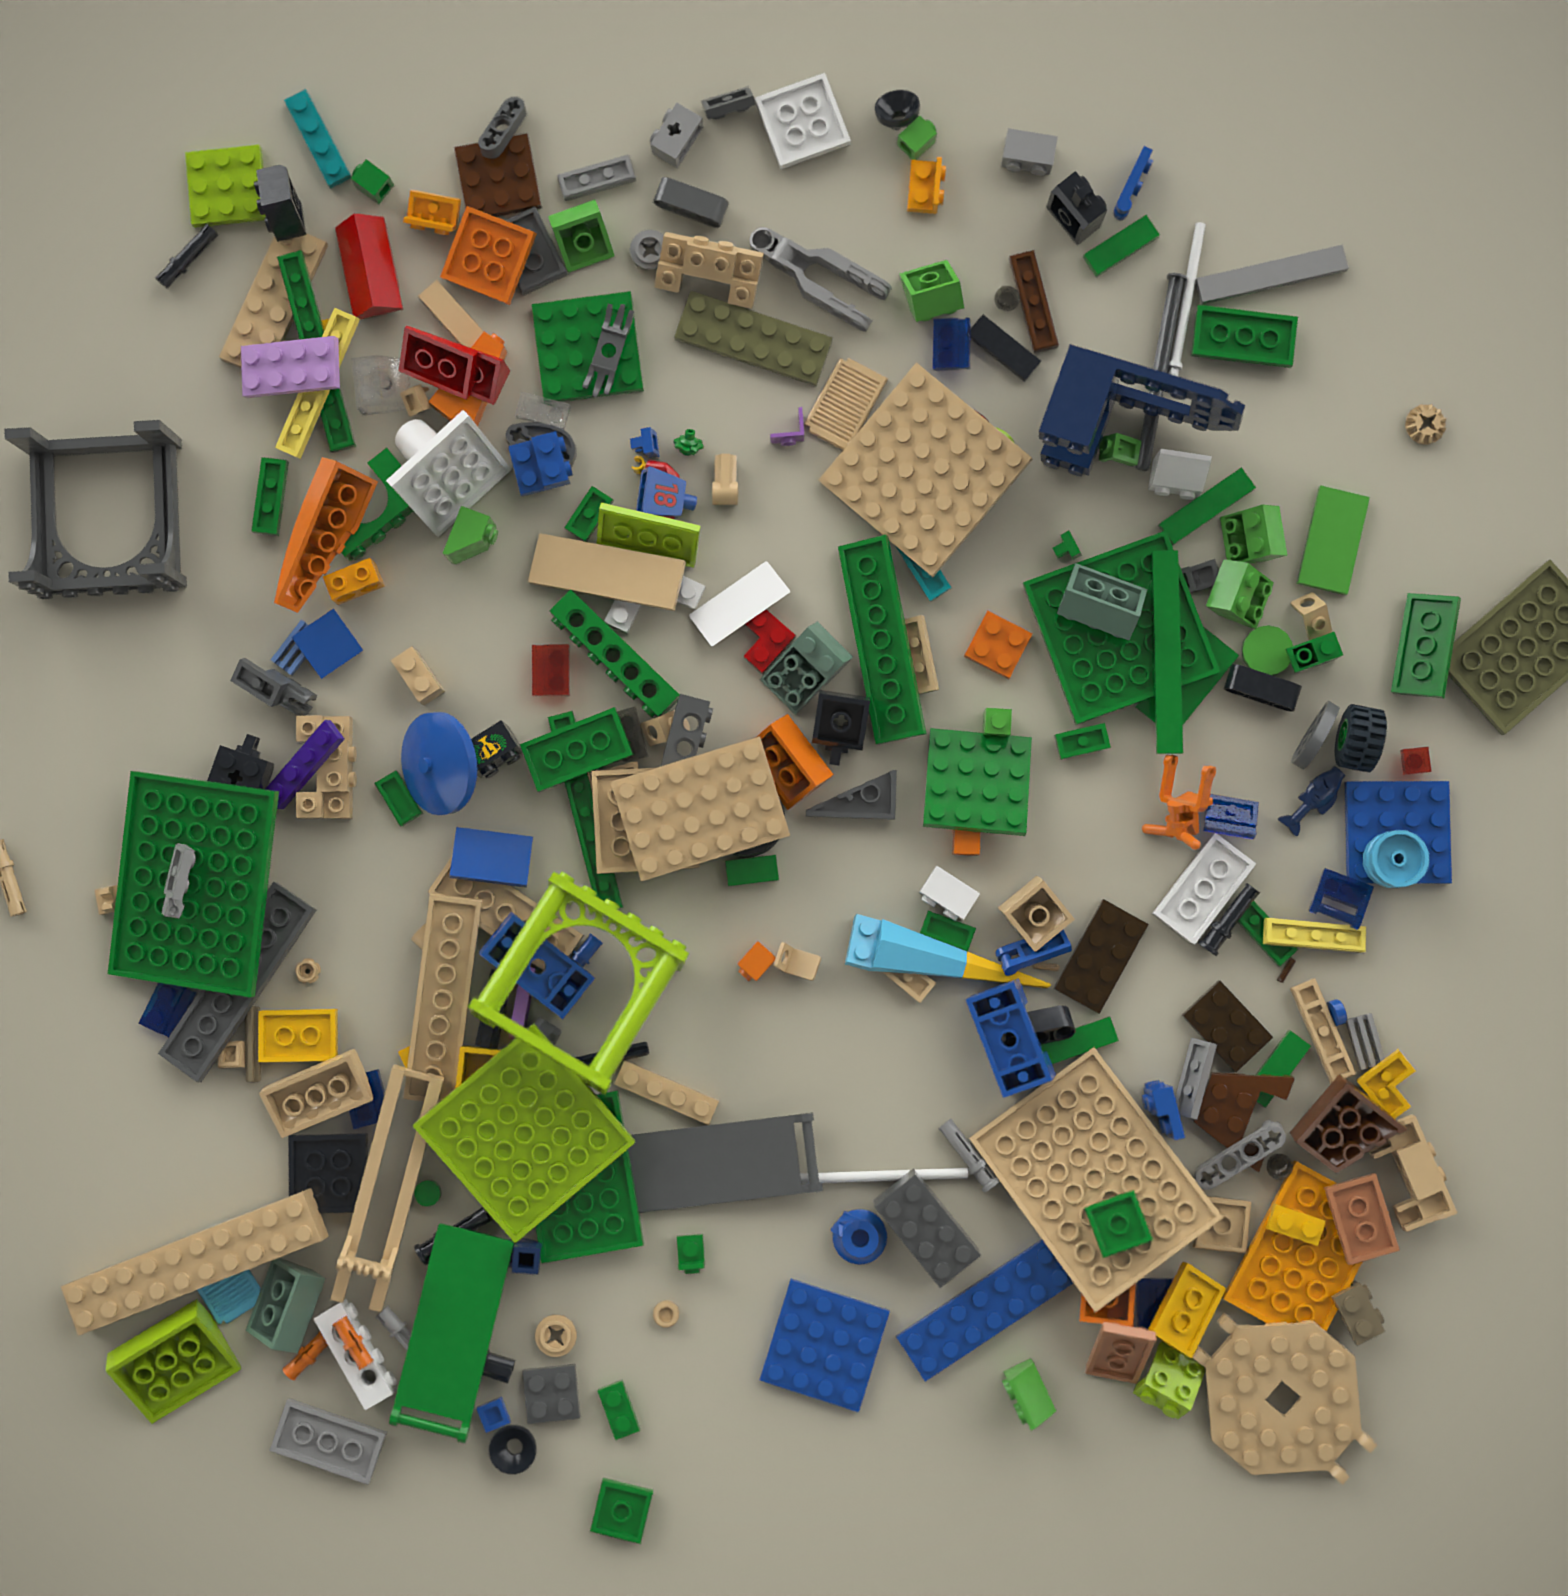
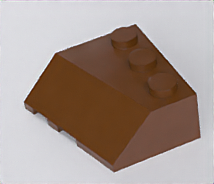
M1339 1074L1289 1133L1298 1145L1333 1172L1338 1173L1363 1158V1154L1376 1146L1379 1148L1387 1143L1386 1140L1396 1134H1402L1407 1129L1377 1102Z

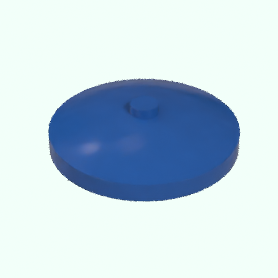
M432 712L420 715L408 727L402 744L401 763L405 783L416 803L428 813L434 815L456 813L469 802L476 785L477 759L473 743L464 726L450 714Z

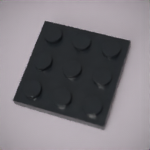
M368 1133L288 1136L289 1196L311 1188L319 1213H353L368 1160Z

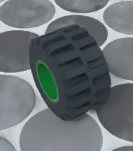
M1355 704L1347 707L1341 717L1335 740L1334 756L1338 767L1368 773L1373 771L1380 760L1386 739L1387 720L1384 710Z

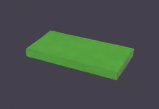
M1322 485L1318 487L1296 584L1345 596L1348 594L1370 497Z

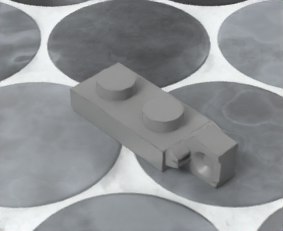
M177 843L175 845L164 889L166 897L162 914L167 917L180 918L184 909L182 899L189 887V871L195 863L194 850L185 844Z

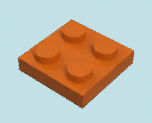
M987 611L964 657L1009 679L1033 633Z

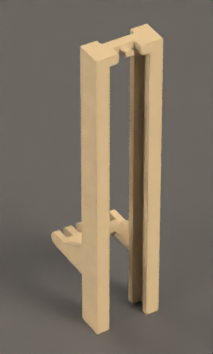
M394 1065L391 1070L348 1235L336 1265L338 1272L330 1299L341 1303L344 1302L352 1271H357L358 1275L363 1274L366 1277L370 1274L373 1275L372 1278L376 1279L369 1309L382 1312L427 1146V1142L416 1131L381 1262L357 1258L356 1253L403 1077L410 1076L429 1082L420 1118L438 1104L445 1078L430 1073L425 1074L421 1071H413L410 1068Z

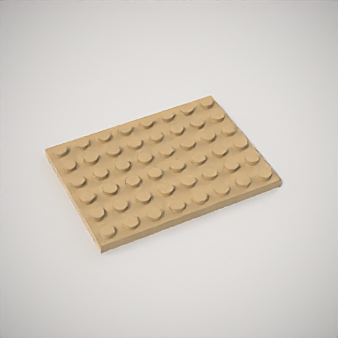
M1094 1047L1056 1074L1052 1081L1041 1085L969 1138L1095 1312L1223 1219ZM1134 1190L1153 1241L1103 1259L1084 1207Z

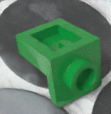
M703 1233L677 1235L678 1270H684V1274L700 1273V1269L705 1267Z

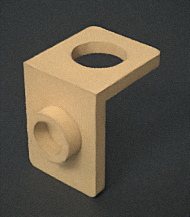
M1311 592L1291 602V606L1303 616L1308 640L1332 632L1327 604L1316 594ZM1306 601L1315 602L1312 606L1309 607L1301 606V604Z
M675 709L641 723L649 746L667 741ZM685 718L683 724L685 729L689 731L690 726L687 718ZM650 725L656 729L657 739L651 735Z
M781 942L774 967L784 973L813 981L817 974L821 957L794 949L787 943ZM785 952L784 960H783V962H781L783 953Z

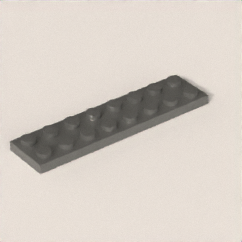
M273 882L267 891L255 996L250 998L200 990L158 1054L193 1080L201 1083L317 910L279 883Z

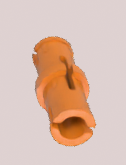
M347 1315L332 1324L344 1343L342 1347L345 1351H349L359 1370L374 1361L362 1343L363 1337L361 1335L358 1336Z
M321 1331L305 1347L302 1346L298 1354L283 1367L282 1370L289 1379L294 1381L309 1364L313 1365L316 1362V1357L328 1346Z

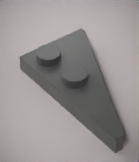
M897 770L889 771L882 776L807 809L806 817L895 820Z

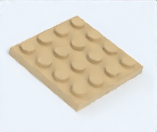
M654 768L591 771L597 874L638 872L611 782ZM696 864L683 869L700 868V864Z

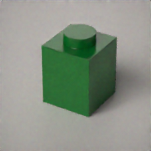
M367 159L353 170L351 180L355 187L377 204H380L394 187L390 176Z

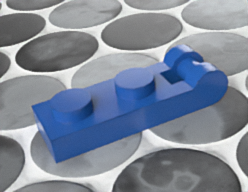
M1146 146L1143 147L1114 208L1113 214L1116 219L1123 220L1128 216L1132 206L1130 198L1132 195L1137 197L1143 184L1139 179L1142 173L1148 174L1154 161L1150 159L1153 149Z
M1063 929L1036 952L1022 939L998 948L995 954L998 961L1003 963L1002 970L1004 974L1010 976L1019 969L1071 952L1072 946ZM1013 955H1018L1017 958L1011 959Z

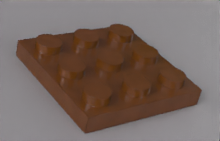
M527 133L513 136L503 152L498 157L491 159L481 154L479 143L454 147L465 208L469 206L495 217L524 212L533 207H536V209L542 208Z

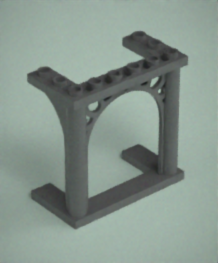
M160 420L134 421V432L138 435L48 440L31 427L4 429L5 439L30 457L31 550L28 562L22 571L8 572L9 582L18 586L20 590L28 591V594L36 595L38 599H51L56 594H62V597L67 598L78 597V593H87L88 596H102L103 592L113 591V594L116 595L128 594V590H138L139 593H153L154 589L163 588V591L176 592L179 591V587H187V577L181 574L177 449H182V439ZM153 450L155 523L152 535L146 546L131 560L113 567H93L76 560L65 549L57 532L54 456ZM155 546H158L156 553H159V557L151 553V549ZM61 552L62 558L58 559L55 553ZM144 558L152 559L154 563L141 564V561ZM65 563H72L73 571L66 578H60V568ZM135 567L139 575L130 572V575H128L127 570ZM86 570L87 576L80 575L77 577L79 571ZM110 571V576L105 577L104 573Z

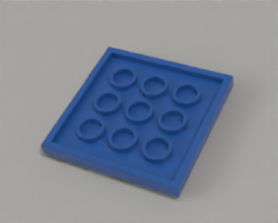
M1449 781L1344 782L1347 884H1375L1367 876L1363 867L1364 850L1366 845L1375 836L1394 830H1407L1416 834L1425 843L1429 852L1427 871L1415 884L1452 883Z
M791 1278L761 1372L760 1381L859 1412L890 1310Z

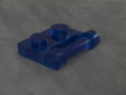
M1324 868L1308 912L1324 914L1350 924V928L1358 930L1363 921L1374 886ZM1323 897L1352 907L1356 909V912L1352 915L1321 902Z

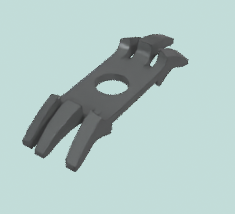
M624 304L620 305L612 327L610 324L613 305H607L600 338L587 377L582 385L583 388L587 389L595 376V372H598L592 397L597 398L605 382L606 375L609 377L604 394L609 395L613 386L617 366L634 316V311L629 310L624 329L621 330L625 311ZM607 344H611L616 348V354L611 358L604 357L601 352L602 348Z

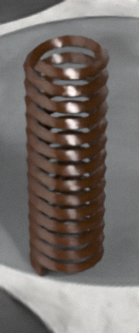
M1290 957L1287 962L1288 964L1283 968L1284 970L1278 976L1277 981L1284 983L1283 981H1285V978L1296 962L1293 958Z

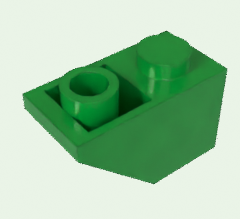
M1335 631L1285 649L1294 673L1320 666L1343 656Z

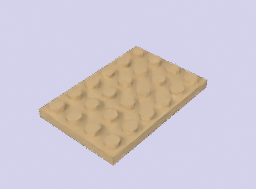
M760 736L611 782L641 881L790 836Z

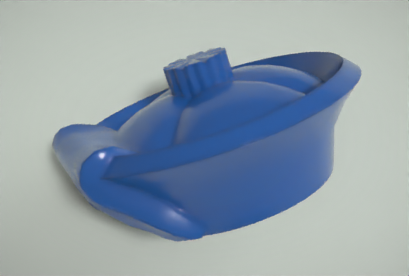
M864 1209L844 1211L830 1229L833 1232V1244L837 1253L844 1260L852 1264L862 1265L876 1260L884 1251L887 1243V1231L882 1220L873 1212Z

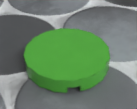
M1261 626L1251 631L1244 639L1242 658L1248 668L1272 676L1277 675L1290 664L1285 649L1292 647L1293 644L1288 634L1279 627Z

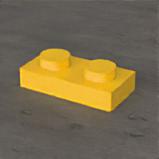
M1273 1203L1266 1229L1318 1246L1326 1221Z

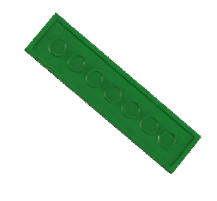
M881 535L838 546L866 697H870L869 712L875 744L880 745L925 735L927 733L888 535Z

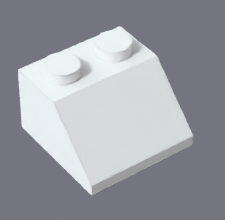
M1160 449L1152 460L1148 490L1155 491L1154 494L1160 496H1169L1170 493L1178 494L1180 498L1186 500H1193L1195 497H1199L1204 489L1212 456Z

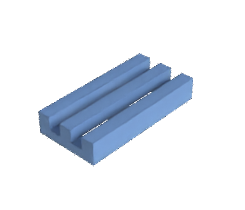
M300 620L271 658V661L292 676L306 659L301 652L290 667L287 666L299 650L296 643L282 661L280 659L293 644L294 640L291 637L308 626L303 620Z

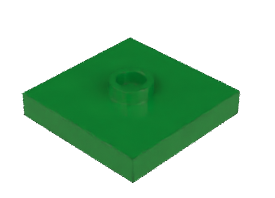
M1134 1190L1084 1207L1103 1259L1153 1241Z
M603 1477L590 1532L641 1544L654 1490Z

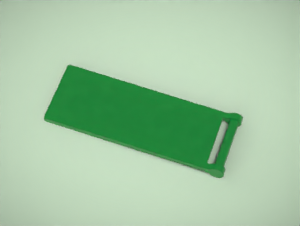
M443 1223L438 1225L394 1406L389 1419L390 1425L397 1426L401 1424L456 1438L457 1442L466 1443L514 1247L512 1240ZM402 1406L462 1421L461 1428L402 1414Z

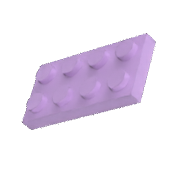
M335 336L241 346L242 396L246 398L340 389L338 338Z

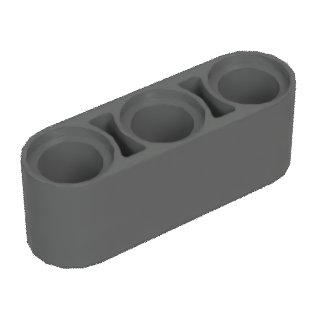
M662 177L653 200L656 206L717 228L721 226L729 202L719 195L668 177Z

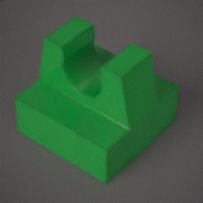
M1070 530L1061 534L1063 542L1053 547L1058 559L1069 553L1073 560L1082 555Z

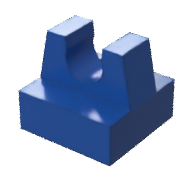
M651 427L642 428L640 437L630 439L631 449H635L636 453L643 452L650 459L660 457L657 432Z

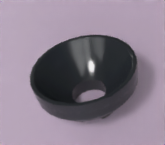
M908 90L887 92L875 104L877 120L882 125L894 130L908 127L920 113L919 98ZM897 116L906 117L900 120H893Z
M508 1425L499 1429L489 1444V1456L492 1464L499 1471L506 1474L515 1475L526 1471L534 1462L537 1454V1445L533 1434L520 1425ZM511 1439L520 1440L522 1451L516 1454L511 1453L507 1447L508 1441Z

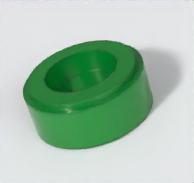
M433 1180L422 1181L416 1186L414 1191L416 1201L425 1207L436 1204L442 1194L440 1185Z

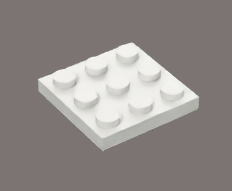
M825 73L755 98L756 106L780 169L851 145L850 137Z

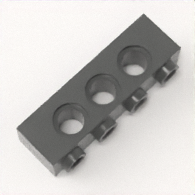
M679 694L661 766L694 757L697 754L698 747L703 748L707 733L703 732L705 722L710 723L713 708L709 707L710 701ZM688 716L696 718L698 726L694 731H688L684 727V719ZM681 741H686L691 745V752L687 756H682L677 751V745Z

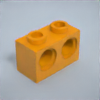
M371 558L323 576L331 600L337 605L385 587L378 567Z

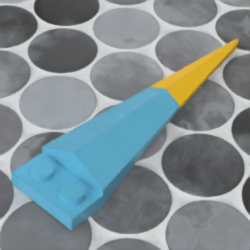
M859 914L854 916L845 965L867 971L933 975L1007 983L1019 978L1021 985L1046 989L1052 986L1045 981L1019 971L1007 976L1004 974L1001 964L884 919L878 920Z

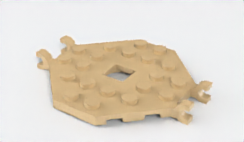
M1223 1313L1217 1321L1220 1323V1327L1230 1334L1229 1337L1212 1356L1208 1355L1200 1346L1197 1347L1193 1355V1359L1205 1367L1211 1440L1252 1475L1328 1470L1341 1484H1344L1350 1476L1335 1460L1354 1439L1370 1453L1377 1446L1374 1439L1361 1429L1355 1356L1313 1320L1299 1323L1278 1322L1249 1326L1237 1325ZM1281 1381L1300 1396L1297 1402L1285 1414H1281L1266 1401V1398Z

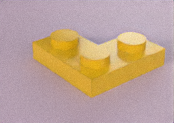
M1399 1049L1356 1079L1368 1096L1394 1118H1397L1411 1108V1105L1395 1086L1416 1072V1070Z

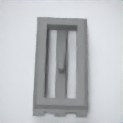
M1372 1013L1347 1019L1346 1026L1359 1070L1374 1067L1385 1059ZM1363 1020H1366L1367 1026L1377 1057L1376 1060L1373 1056V1052L1371 1049V1045L1368 1039V1035ZM1357 1022L1368 1062H1364L1353 1023Z

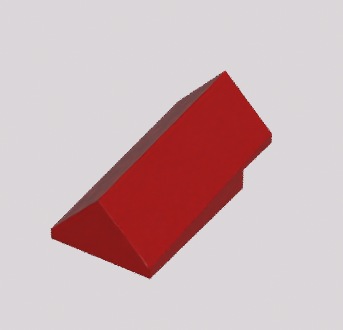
M352 214L336 226L335 230L353 316L365 319L404 310L384 216Z
M410 326L404 327L399 372L465 400L473 396L492 405L496 403L510 373V369L503 359Z

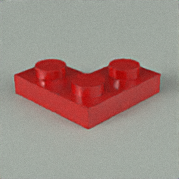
M765 609L744 624L759 639L743 657L763 674L794 640L796 635Z

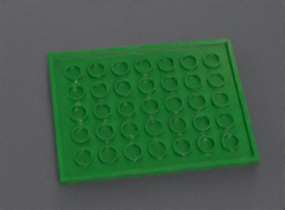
M130 771L107 974L250 998L255 996L279 791ZM179 843L185 844L194 850L195 863L189 871V887L182 899L184 909L180 918L164 916L162 909L166 897L164 889L175 845Z

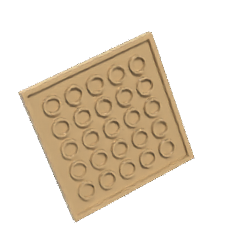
M916 362L818 481L882 535H888L890 542L929 575L934 577L1033 459Z

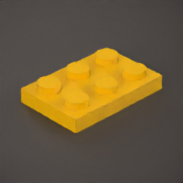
M338 1009L258 1011V1062L326 1061L338 1056Z
M1182 1262L1148 1330L1156 1332V1338L1188 1358H1192L1226 1288L1189 1263Z

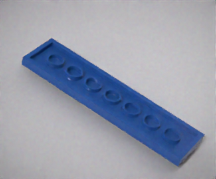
M1041 1239L896 1335V1337L926 1382L1074 1282Z

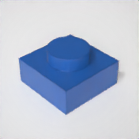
M502 1397L476 1408L485 1433L511 1422Z

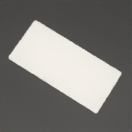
M765 561L689 614V617L709 644L714 646L790 593V590L770 564Z

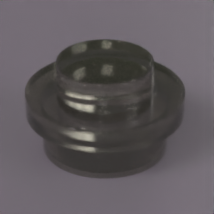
M1011 286L999 288L994 297L995 305L1002 311L1014 310L1020 300L1018 291Z
M1274 1154L1268 1159L1267 1172L1272 1178L1282 1180L1292 1173L1293 1163L1288 1156Z

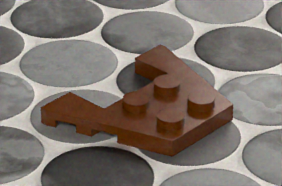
M1211 1072L1206 1084L1197 1120L1193 1119V1121L1223 1146L1229 1148L1243 1139L1260 1092L1262 1091L1287 1100L1295 1078L1290 1075L1271 1076L1266 1074L1245 1075ZM1249 1143L1244 1147V1153L1248 1156L1256 1155L1259 1147L1253 1143ZM1265 1157L1250 1167L1260 1172Z

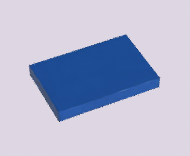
M456 827L449 878L527 888L533 837Z

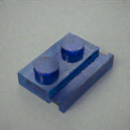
M966 317V319H933V370H970V317Z
M1210 794V798H1213V804L1205 810L1203 831L1248 839L1256 837L1259 802Z
M158 983L138 1024L169 1038L192 1004L197 992L183 986Z
M379 1069L366 1072L373 1100L349 1110L353 1130L378 1122L385 1096Z
M1141 1278L1137 1281V1328L1149 1329L1174 1278Z

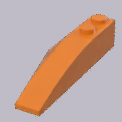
M321 458L291 534L274 600L275 604L297 613L300 611L317 587V581L322 574L325 575L330 569L332 560L345 548L344 544L350 535H354L358 530L378 481L338 461Z

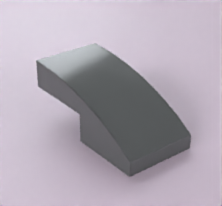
M1215 559L1181 569L1190 593L1213 587L1219 572Z

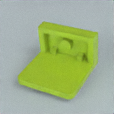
M1162 1341L1156 1349L1146 1377L1135 1385L1133 1394L1140 1397L1144 1403L1161 1409L1166 1416L1179 1419L1191 1411L1205 1373V1367L1193 1359V1357L1188 1358Z

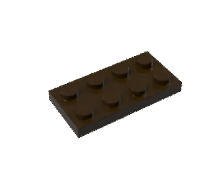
M1102 899L1053 989L1100 1014L1149 924Z

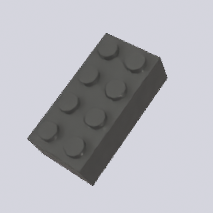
M914 1168L873 1200L876 1210L940 1288L981 1256L979 1248Z

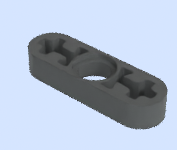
M510 97L506 99L479 138L480 151L484 157L490 159L498 157L525 119L527 112L525 103L521 98ZM506 124L509 126L506 130H497V127Z

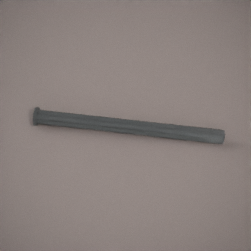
M1180 273L1167 274L1169 284L1153 369L1165 373L1168 370L1183 282L1187 281V276ZM1160 390V392H1152V391H1149L1150 394H1154V395L1163 397V392H1164V391H1161V390ZM1147 414L1144 416L1138 465L1135 466L1137 470L1148 471L1150 468L1159 414L1158 416Z

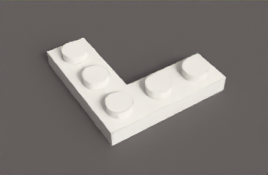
M683 576L677 602L695 610L706 587ZM614 600L604 622L628 634L641 605Z

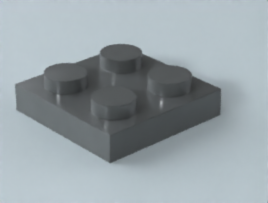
M576 1364L523 1370L528 1424L579 1419L581 1417Z

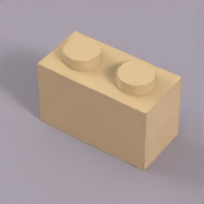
M413 646L391 660L418 702L423 706L445 692Z

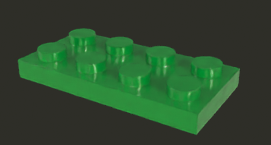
M1198 305L1196 307L1191 356L1291 368L1294 360L1298 317Z
M1407 594L1391 688L1393 694L1445 698L1461 603L1459 596Z
M615 707L520 744L537 792L545 791L588 774L591 771H596L634 756Z

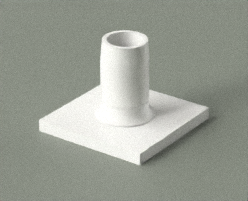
M462 410L439 433L422 420L415 419L404 424L397 432L395 444L397 449L407 459V462L386 481L429 529L439 537L455 522L461 506L470 509L512 469L470 416Z

